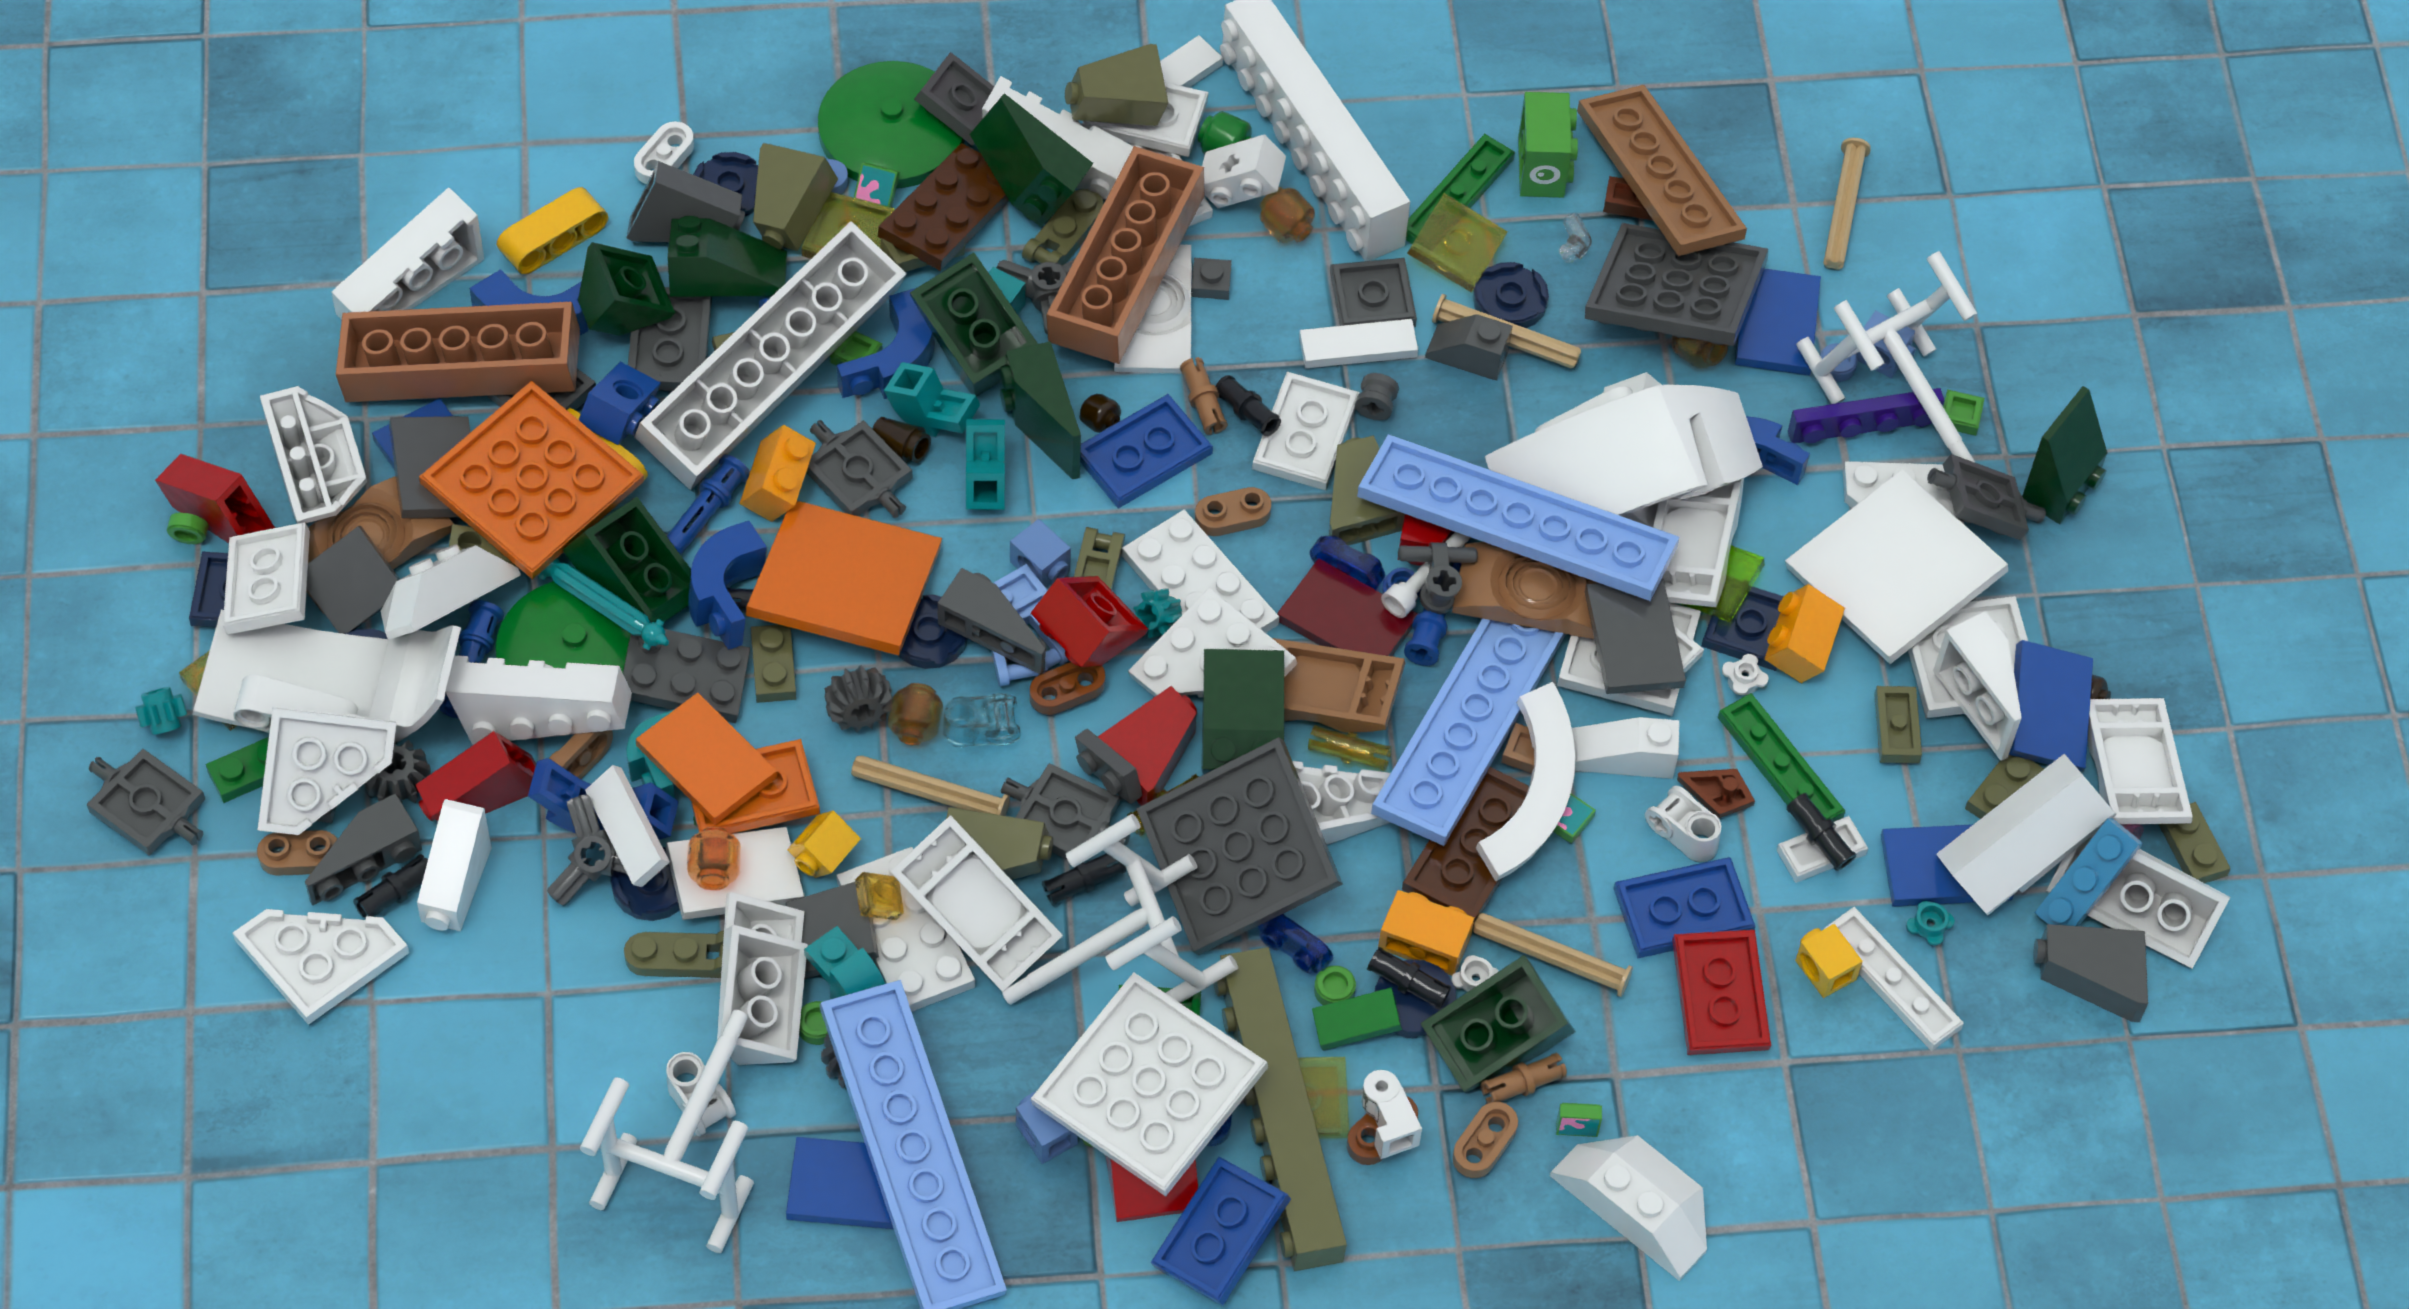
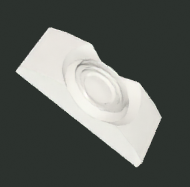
M1179 245L1120 364L1114 363V372L1182 374L1180 365L1191 358V245Z
M1744 478L1703 495L1680 500L1675 496L1658 503L1653 528L1679 536L1678 547L1662 577L1668 602L1708 607L1717 606L1726 581L1732 539L1738 526Z
M2164 698L2090 699L2088 748L2096 764L2099 793L2117 814L2113 819L2119 824L2191 823L2193 816Z
M951 815L890 871L1002 992L1063 936Z

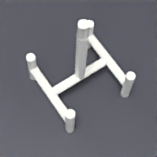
M1940 251L1929 256L1927 261L1942 285L1927 299L1911 307L1900 288L1892 291L1887 295V298L1897 312V315L1867 331L1863 328L1848 301L1845 300L1836 305L1834 310L1849 335L1822 359L1809 336L1796 343L1797 348L1830 403L1836 404L1846 398L1830 372L1842 361L1858 352L1861 353L1871 371L1881 367L1885 362L1874 344L1883 339L1887 349L1947 448H1949L1953 455L1975 462L1963 443L1962 437L1902 338L1897 333V331L1905 327L1915 330L1913 341L1923 357L1934 352L1936 347L1923 328L1922 323L1947 300L1951 299L1964 321L1978 314Z
M1130 814L1067 852L1066 858L1074 868L1101 851L1106 852L1126 866L1133 884V888L1124 892V897L1130 906L1133 907L1140 903L1142 908L1118 920L1008 987L1002 992L1007 1003L1012 1005L1035 990L1041 989L1142 929L1147 924H1149L1150 930L1106 955V961L1112 970L1118 969L1144 953L1185 980L1166 992L1167 995L1179 1003L1238 970V965L1231 955L1203 971L1198 970L1180 958L1172 936L1182 930L1181 925L1174 916L1164 920L1154 895L1156 892L1197 869L1194 858L1188 854L1165 869L1159 870L1120 843L1121 839L1141 828L1134 814Z
M733 1010L668 1142L664 1155L637 1146L638 1140L631 1134L623 1133L620 1139L616 1137L614 1116L629 1087V1083L618 1077L613 1079L580 1146V1150L589 1156H595L601 1146L604 1172L589 1201L592 1207L598 1210L605 1209L627 1162L631 1161L701 1187L699 1193L707 1199L715 1200L717 1194H719L721 1215L706 1247L715 1253H722L754 1184L752 1179L742 1175L738 1177L735 1183L733 1160L748 1131V1126L740 1121L732 1122L709 1171L681 1162L680 1160L686 1152L737 1045L736 1042L748 1019L746 1013L740 1010Z

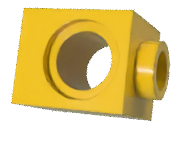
M832 810L816 815L787 850L793 855L796 866L802 872L817 878L831 874L861 838Z
M1835 924L1822 931L1820 928L1813 929L1804 935L1800 940V947L1795 960L1823 998L1856 981L1863 962Z

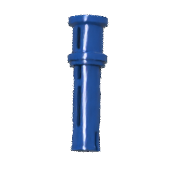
M724 454L720 458V466L710 478H705L701 482L700 494L667 535L681 556L717 509L728 506L732 501V493L741 482L745 483L750 474L749 469L734 456ZM699 514V516L689 527V529L685 533H683L684 530L688 527V525L692 522V520L696 517V515Z
M1453 563L1452 567L1460 572L1461 563ZM1423 608V611L1414 617L1412 624L1414 629L1411 641L1406 643L1404 648V654L1411 662L1422 666H1430L1438 661L1440 654L1438 650L1439 641L1446 635L1448 628L1445 620L1446 613L1437 614Z
M475 600L470 603L468 609L470 618L467 627L460 632L458 638L461 646L459 656H468L470 663H481L484 655L492 651L494 646L492 636L496 625L502 622L504 612L499 606L491 602ZM445 693L444 701L439 707L440 711L449 717L458 718Z

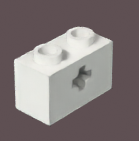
M1265 134L1206 151L1202 167H1204L1205 196L1217 208H1222L1277 192L1286 160L1285 154Z

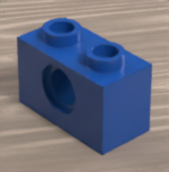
M620 361L588 393L579 421L592 432L619 445L629 434L634 436L640 422L659 405L660 399L656 395L661 382Z

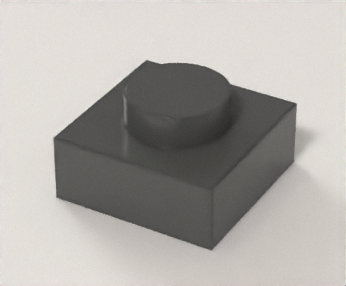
M1194 258L1191 297L1229 300L1232 260Z

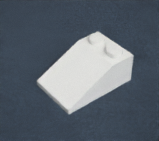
M1985 610L1946 630L1933 671L2000 761H2002L2009 755L2022 717L2006 632L2002 625L1997 621L1994 622Z

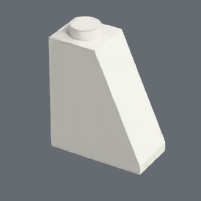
M445 799L443 802L417 901L421 922L426 923V925L433 929L441 931L447 929L461 931L492 849L484 808Z

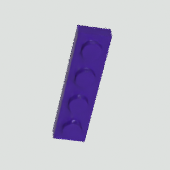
M1941 388L1932 389L1943 406L1944 397ZM1909 392L1793 410L1788 427V435L1792 443H1816L1827 438L1840 436L1850 438L1860 433L1873 431L1889 432L1906 426L1916 425L1923 427L1932 422L1915 393Z

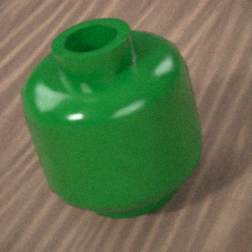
M1221 111L1214 116L1209 115L1205 119L1198 134V142L1201 143V149L1205 155L1206 151L1250 139L1252 128L1247 121Z

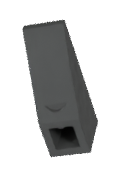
M396 794L359 811L305 880L308 897L312 906L321 901H329L336 898L344 889L358 882L369 881L376 877L383 869L395 863H404L422 850L418 829Z

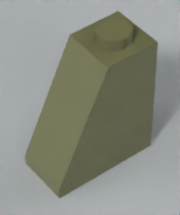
M1148 44L1078 67L1072 81L1068 82L1065 88V102L1070 104L1073 120L1157 126L1169 103L1157 44Z
M767 143L762 144L759 153L753 223L762 235L764 242L777 249H782L783 247L795 251L799 250L838 180L825 157Z
M1374 435L1365 438H1351L1343 444L1337 445L1328 535L1330 551L1402 531L1405 518L1404 513L1357 497L1358 486L1380 449Z
M948 808L946 819L951 815L1011 880L1040 873L1043 860L1049 861L1051 858L1053 836H1048L1049 832L1044 822L959 808Z

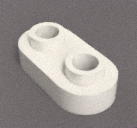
M676 121L662 125L634 158L637 179L647 184L654 171L651 169H655L658 161L678 169L694 149V138L691 128L682 122ZM679 144L680 146L672 147L671 145Z

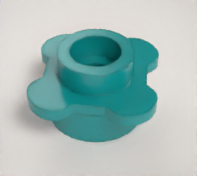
M1923 901L1918 904L1915 917L1908 919L1906 928L1911 934H1919L1926 938L1928 944L1937 946L1943 942V934L1947 929L1953 927L1955 920L1953 915L1948 913L1942 905ZM1927 921L1933 922L1934 925H1933V926H1929V925L1927 924Z

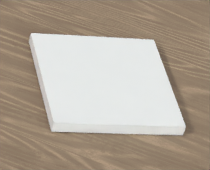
M1903 469L1785 560L1786 568L1804 585L1810 584L1845 607L1842 620L1889 664L1893 663L2009 571L2008 563Z
M1133 972L1031 1097L1032 1105L1155 1190L1167 1196L1268 1069V1063Z

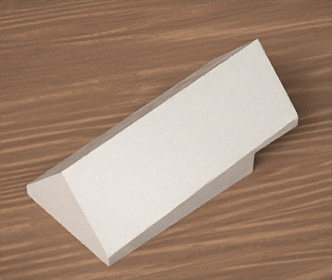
M2063 754L1936 855L1980 908L1989 915L2018 890L2022 893L2095 834L2107 818H2114L2117 814L2069 758Z
M2095 834L2060 862L2046 891H2052ZM2139 849L2087 916L2113 929L2145 931L2146 946L2193 969L2230 897Z
M728 892L726 894L717 1040L722 1035L733 1010H740L748 1015V1019L730 1057L737 1065L794 1062L797 1059L806 968L804 949L808 946V944L802 943L805 911Z

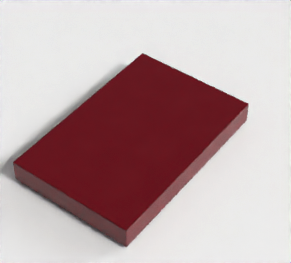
M1318 558L1278 611L1277 615L1279 616V623L1318 645L1392 657L1413 628V620L1418 613L1411 610L1404 618L1394 616L1383 605L1381 600L1382 593Z

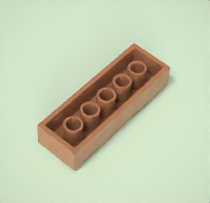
M1136 146L1133 147L1046 314L1048 342L1051 341L1053 344L1120 364L1205 196L1204 167Z
M572 302L342 313L336 377L345 402L510 395L518 393L530 381H533L546 393L572 392L576 388L580 327Z

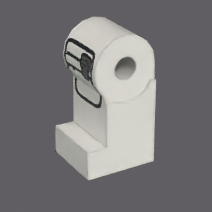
M1376 1070L1368 1074L1364 1080L1361 1102L1363 1109L1367 1114L1374 1117L1378 1125L1374 1146L1380 1159L1419 1146L1422 1127L1397 1077L1386 1070Z

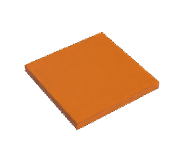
M530 381L421 474L419 480L422 486L533 580L563 553L564 548L584 531L598 523L644 482V475L538 385Z
M796 501L795 507L785 514L746 606V616L899 656L940 552L942 538Z

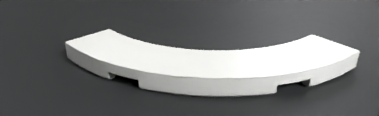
M1553 682L1520 696L1516 702L1524 716L1532 748H1534V769L1526 797L1515 815L1502 828L1491 836L1479 841L1476 846V850L1495 881L1517 870L1529 861L1543 846L1562 817L1571 794L1575 775L1574 736L1564 702Z

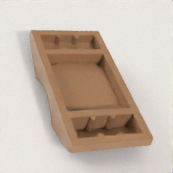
M396 476L370 486L352 506L338 515L316 521L309 527L308 563L357 526H362L392 569H395L451 533L452 524L454 523L449 517L401 518ZM306 589L307 594L310 596V598L313 600V602L316 604V606L319 608L322 614H324L319 605L316 603V601L313 599L311 594Z
M1485 542L1465 544V547H1475L1478 557L1475 563H1461L1459 574L1462 578V587L1454 599L1452 613L1594 639L1584 591L1586 584H1598V582Z
M1272 638L1295 656L1297 660V665L1284 677V722L1294 720L1319 722L1341 732L1386 730L1404 671V658Z

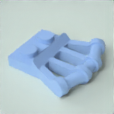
M1025 564L995 581L994 584L998 586L1025 623H1030L1050 648V650L1046 651L1045 670L1043 673L1047 672L1050 667L1057 663L1063 665L1069 662L1065 656L1066 650L1056 640L1049 638L1040 630V623L1031 614L1048 590L1028 565ZM991 650L996 677L1000 687L1010 685L1011 680L1040 675L1018 663L1007 665L1004 656Z

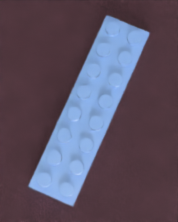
M1389 434L1358 486L1357 497L1649 601H1651L1679 543V536Z
M1482 618L1372 804L1371 814L1444 846L1521 714V710L1516 703L1518 698L1536 688L1566 634Z
M901 980L821 1002L820 1011L920 1309H960L1005 1295L1007 1289Z

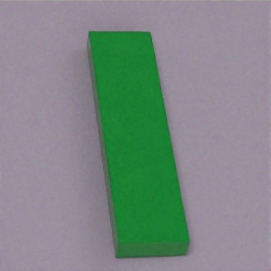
M1484 133L1408 218L1406 241L1430 254L1514 160L1515 151Z
M1752 693L1719 711L1718 719L1787 806L1799 795L1807 793L1810 800L1826 819H1832L1835 822L1844 818L1845 809Z

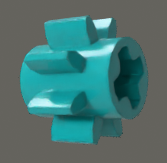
M1168 588L1141 593L1143 602L1133 607L1135 615L1149 629L1148 638L1163 635L1182 616L1181 600L1169 596Z
M164 687L141 695L143 705L135 707L141 727L150 726L151 733L154 735L169 732L182 726L179 717L187 715L182 694L173 696L171 687Z

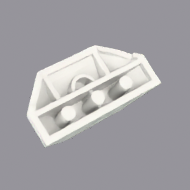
M299 386L261 395L260 400L274 452L297 524L336 516L367 483L348 416L324 401L308 395V392Z
M458 544L435 553L438 560L432 562L431 558L411 565L408 567L411 574L396 581L381 609L384 630L388 640L415 632L521 575L519 569L476 545L460 550Z
M1638 1135L1577 1144L1550 1172V1177L1678 1281L1706 1253L1703 1187Z

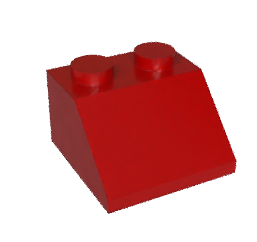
M1099 576L1057 578L1031 612L1032 616L1040 623V630L1049 638L1056 640L1066 650L1065 656L1068 660L1079 667L1104 665L1143 637L1149 630Z
M1105 1155L1116 1222L1183 1213L1198 1189L1196 1159L1167 1196H1164Z

